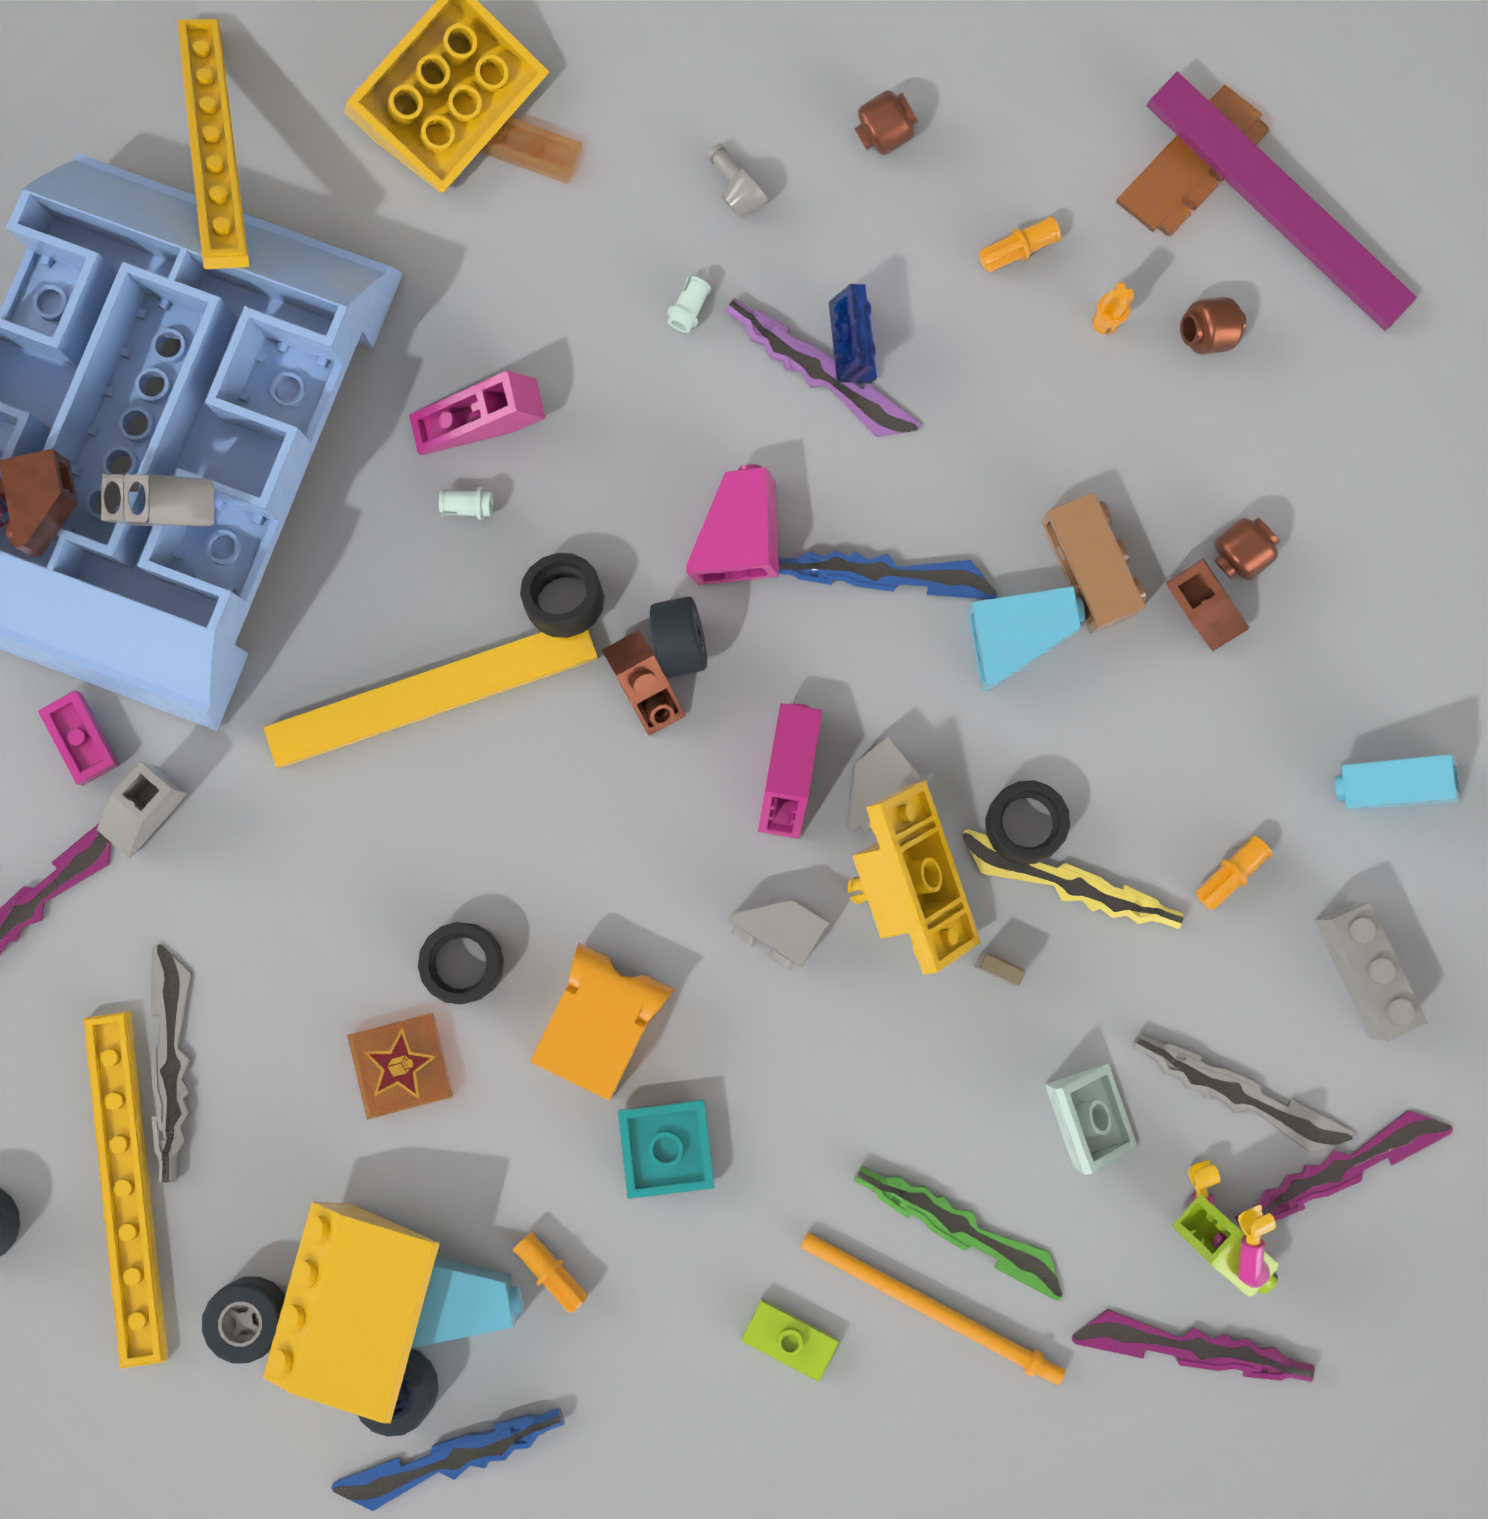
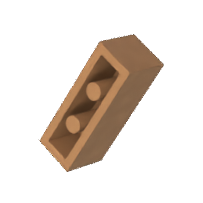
M1095 492L1047 511L1041 520L1069 586H1074L1075 597H1081L1083 601L1085 622L1090 634L1134 617L1146 608L1143 602L1146 600L1144 587L1137 577H1132L1126 564L1129 562L1127 549L1120 539H1115L1109 526L1112 524L1110 511L1105 502L1098 501Z

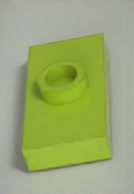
M762 1298L741 1337L742 1342L820 1382L839 1343L838 1338Z

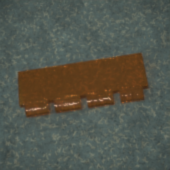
M1225 84L1209 100L1255 145L1269 132L1268 126L1260 119L1262 113ZM1176 135L1117 198L1116 203L1150 231L1154 232L1158 228L1165 235L1172 236L1191 216L1189 209L1196 210L1218 187L1217 181L1222 182L1224 179Z

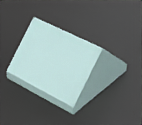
M1109 1064L1045 1084L1068 1154L1075 1169L1084 1175L1092 1174L1138 1147Z

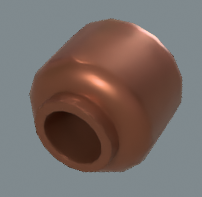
M886 90L858 109V118L861 124L854 129L866 150L874 146L878 153L887 155L913 138V125L918 123V120L903 93L896 96L894 92Z
M1229 297L1201 299L1193 302L1180 322V333L1184 343L1195 353L1201 355L1226 352L1234 349L1241 341L1246 329V316L1244 312Z
M1257 517L1253 521L1248 518H1240L1215 540V548L1220 556L1214 561L1230 579L1238 574L1245 580H1252L1277 559L1278 550L1276 545L1280 543V540L1260 518Z

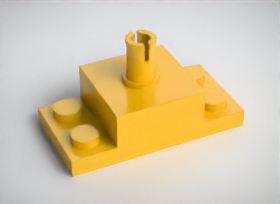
M926 780L912 783L866 807L871 829L876 835L878 842L853 855L860 877H853L848 882V893L861 890V894L850 897L853 903L858 905L869 902L881 938L909 933L913 943V952L919 961L923 975L939 972L981 943Z

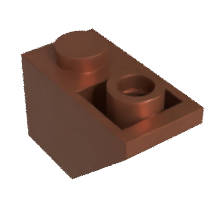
M54 449L0 460V496L7 503L10 518L5 522L7 537L16 549L33 558L43 555L78 504L70 461Z
M1204 558L1166 582L1171 593L1212 651H1215L1250 629Z
M639 630L602 649L604 656L649 736L686 716L655 655Z

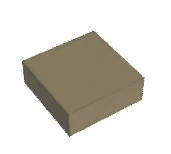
M986 952L980 953L974 966L1015 986H1020L1026 973L1023 968Z

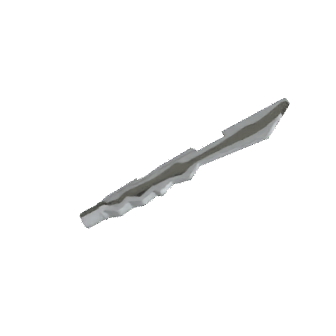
M156 944L152 949L151 1016L160 1015L159 1046L151 1051L152 1090L157 1104V1115H152L151 1118L154 1152L159 1160V1182L164 1183L177 1181L178 1153L187 1141L183 1125L190 1114L185 1100L190 1091L183 1077L191 1059L178 1047L192 973L163 945Z
M1139 1033L1134 1041L1133 1048L1156 1060L1164 1074L1178 1076L1187 1089L1202 1091L1206 1099L1221 1098L1235 1114L1250 1108L1310 1153L1347 1142L1354 1138L1352 1130L1293 1099H1290L1288 1106H1285L1262 1094L1260 1083L1226 1068L1210 1066L1201 1062L1202 1055L1168 1042H1158L1143 1033Z

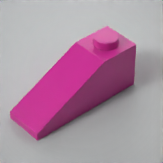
M508 370L409 415L417 452L420 455L513 433L546 418L537 380Z

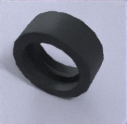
M555 553L542 557L529 567L522 579L520 589L523 607L529 620L540 632L551 637L569 638L581 634L596 623L603 611L605 596L596 570L586 559L573 553ZM572 577L581 580L585 584L587 595L582 603L572 611L562 614H551L543 611L539 605L538 596L543 588L553 580Z
M1035 780L1018 781L1005 787L990 804L985 818L986 835L993 849L1006 860L1021 865L1037 864L1051 857L1066 841L1070 829L1069 809L1062 796L1051 786ZM1031 798L1040 801L1047 807L1052 817L1050 836L1044 843L1036 847H1022L1015 844L1007 837L1003 829L1002 818L1005 809L1010 803L1018 799Z
M455 922L439 927L427 937L420 949L418 970L422 983L431 995L445 1003L462 1005L481 1000L494 990L502 976L504 958L500 944L491 932L477 924ZM459 937L469 938L478 943L483 949L487 961L485 972L480 981L464 989L453 988L444 983L438 975L436 968L437 954L442 946L448 941Z

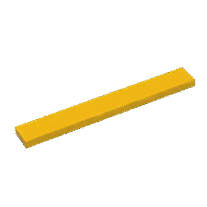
M219 19L177 20L204 269L249 267Z
M588 629L581 634L569 638L551 637L541 632L265 726L263 729L275 766L283 768L598 660V656Z
M129 1011L86 1017L83 1019L120 1369L162 1363L169 1358L132 1013Z

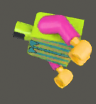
M1209 1160L1192 1165L1188 1170V1175L1196 1193L1192 1194V1203L1174 1222L1172 1227L1210 1265L1248 1297L1254 1296L1257 1292L1261 1294L1270 1292L1278 1281V1275L1275 1272L1278 1269V1263L1264 1251L1265 1242L1260 1236L1276 1228L1273 1215L1268 1213L1263 1216L1262 1206L1260 1204L1239 1215L1240 1229L1214 1206V1195L1208 1193V1187L1220 1184L1221 1182L1217 1167L1211 1165Z

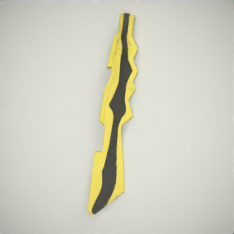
M966 829L962 833V837L981 874L1054 886L1061 901H1082L1092 912L1100 909L1110 918L1127 916L1136 924L1154 921L1177 929L1181 927L1184 913L1164 907L1157 899L1127 885H1123L1122 889L1114 887L1100 876L1068 863H1064L1058 868L1041 862L1021 865L1006 860L996 852L987 835L970 829Z

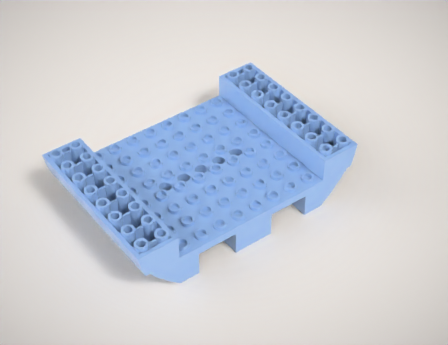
M77 153L74 161L55 168L22 189L6 226V229L27 249L0 310V460L54 449L70 461L78 504L43 555L34 558L16 549L10 543L5 529V522L10 519L9 513L6 512L0 517V521L4 525L0 528V650L218 731L249 655L248 652L235 645L357 343L374 347L403 273L394 267L243 213L249 267L204 269L195 195ZM173 338L179 339L181 342L179 352L173 357H163L161 355V347L164 342ZM155 377L163 378L165 385L162 392L156 396H146L145 385L147 382ZM138 416H146L148 419L146 431L138 436L130 435L128 428L132 419ZM121 455H130L132 465L125 474L211 479L214 485V523L208 527L179 525L135 526L102 521L101 515L96 512V502L101 497L102 475L114 474L112 465L115 459ZM140 482L138 492H129V506L135 515L142 513L146 503L145 490ZM0 496V499L2 500V502L4 503V505L7 507V503H5V502L3 501V499L1 498V496ZM120 505L116 506V512L118 511Z

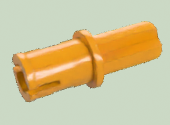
M1049 216L1045 220L1021 231L1013 229L1010 236L980 250L979 258L981 265L987 272H993L1018 259L1026 261L1031 253L1060 241V228L1056 220Z
M1119 282L1116 283L1112 291L1101 297L1097 304V312L1093 317V327L1098 333L1105 335L1109 328L1110 335L1117 330L1119 324L1128 318L1131 310L1130 304L1135 295L1134 290L1126 289L1125 283Z
M1251 836L1249 841L1229 860L1223 859L1220 862L1221 868L1196 891L1198 900L1210 910L1216 909L1237 887H1245L1248 884L1247 878L1268 858L1273 856L1272 850L1260 838Z
M532 1231L512 1251L521 1258L525 1265L539 1279L536 1282L538 1286L543 1284L567 1312H574L586 1301L588 1297L586 1291L562 1266L564 1260L561 1258L558 1261Z

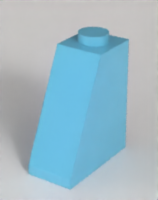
M1074 586L972 602L968 608V616L981 690L989 691L1073 636L1081 628L1080 623L1085 621V610L1081 597H1075Z
M1452 754L1341 765L1342 775L1335 776L1338 801H1345L1346 808L1350 810L1461 802L1457 764Z
M436 1257L411 1348L513 1328L519 1319L518 1313H522L524 1310L520 1286H513L511 1274Z

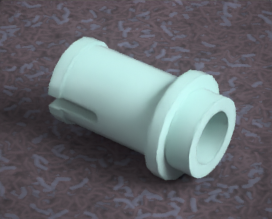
M695 276L687 277L685 286L675 306H670L667 311L669 316L668 324L684 333H689L691 328H696L698 324L696 317L707 294L711 291V286L707 282Z
M478 487L477 491L440 490L439 512H441V516H477L478 520H484L485 516H492L493 493L492 491H485L484 487Z

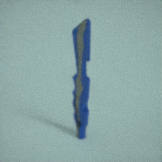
M809 551L799 558L778 557L779 574L795 576L799 580L832 585V580H839L856 587L892 592L898 585L927 586V595L995 599L997 597L996 590L971 560L898 567L888 554L869 560L857 552L848 556L838 551H833L825 556Z
M556 1408L540 1415L529 1413L493 1424L494 1429L490 1431L468 1433L433 1444L430 1455L401 1465L400 1457L337 1480L331 1488L334 1493L374 1511L438 1472L455 1480L469 1466L486 1468L489 1461H505L515 1449L530 1448L539 1435L564 1425V1417L561 1409Z

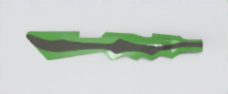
M862 1165L858 1168L854 1181L872 1190V1192L876 1193L878 1199L909 1219L911 1214L918 1217L931 1231L963 1251L973 1246L998 1260L994 1267L995 1269L1054 1300L1062 1298V1291L1049 1251L979 1229L973 1211L952 1209L944 1195L935 1197L926 1186H909L901 1176L884 1177Z

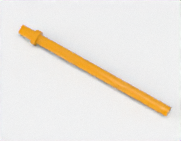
M809 1232L806 1233L800 1245L801 1249L1024 1367L1023 1372L1031 1377L1037 1374L1057 1386L1061 1383L1065 1369L1043 1358V1352L1036 1348L1030 1351L817 1236Z

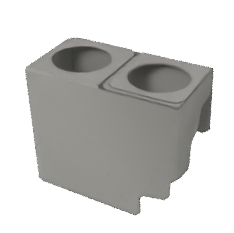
M103 474L101 483V520L135 526H212L214 523V485L211 479L150 474ZM140 482L145 490L146 503L142 513L135 515L129 506V492H138ZM120 505L118 511L116 512V506Z

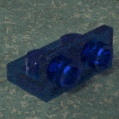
M850 283L828 302L837 382L872 383L877 379L875 362L876 347L873 342L871 325V304L867 300L866 284Z

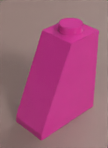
M747 464L740 466L736 471L724 473L686 564V573L697 585L779 577L776 481L766 467Z
M780 703L758 832L800 839L823 710L813 709L799 703L792 705Z

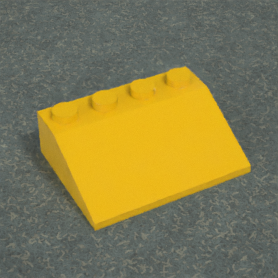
M437 0L347 100L343 113L375 143L443 194L549 74V71L477 0Z
M312 1202L263 1378L291 1394L380 1423H391L440 1243L351 1203Z

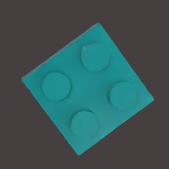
M705 1099L618 1110L627 1199L713 1189L715 1187Z

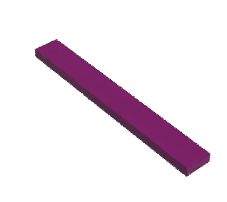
M1178 71L1149 100L1146 107L1384 331L1391 327L1418 298Z

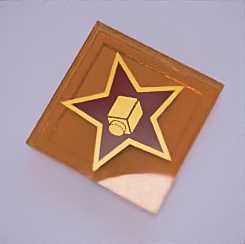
M434 1013L347 1035L367 1120L453 1097Z

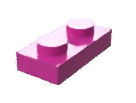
M74 690L38 710L76 785L84 786L120 766L81 692Z

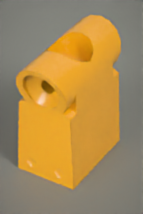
M578 943L572 962L568 986L530 1062L600 1097L611 1100L648 1023L676 989L646 974L635 977L622 976L615 969L610 957Z

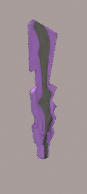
M736 298L728 305L726 312L746 327L752 342L765 347L769 358L783 362L785 370L800 372L810 388L827 386L875 437L913 432L919 429L920 423L868 383H866L863 390L839 373V363L811 344L792 337L788 334L790 328L761 311L749 309Z

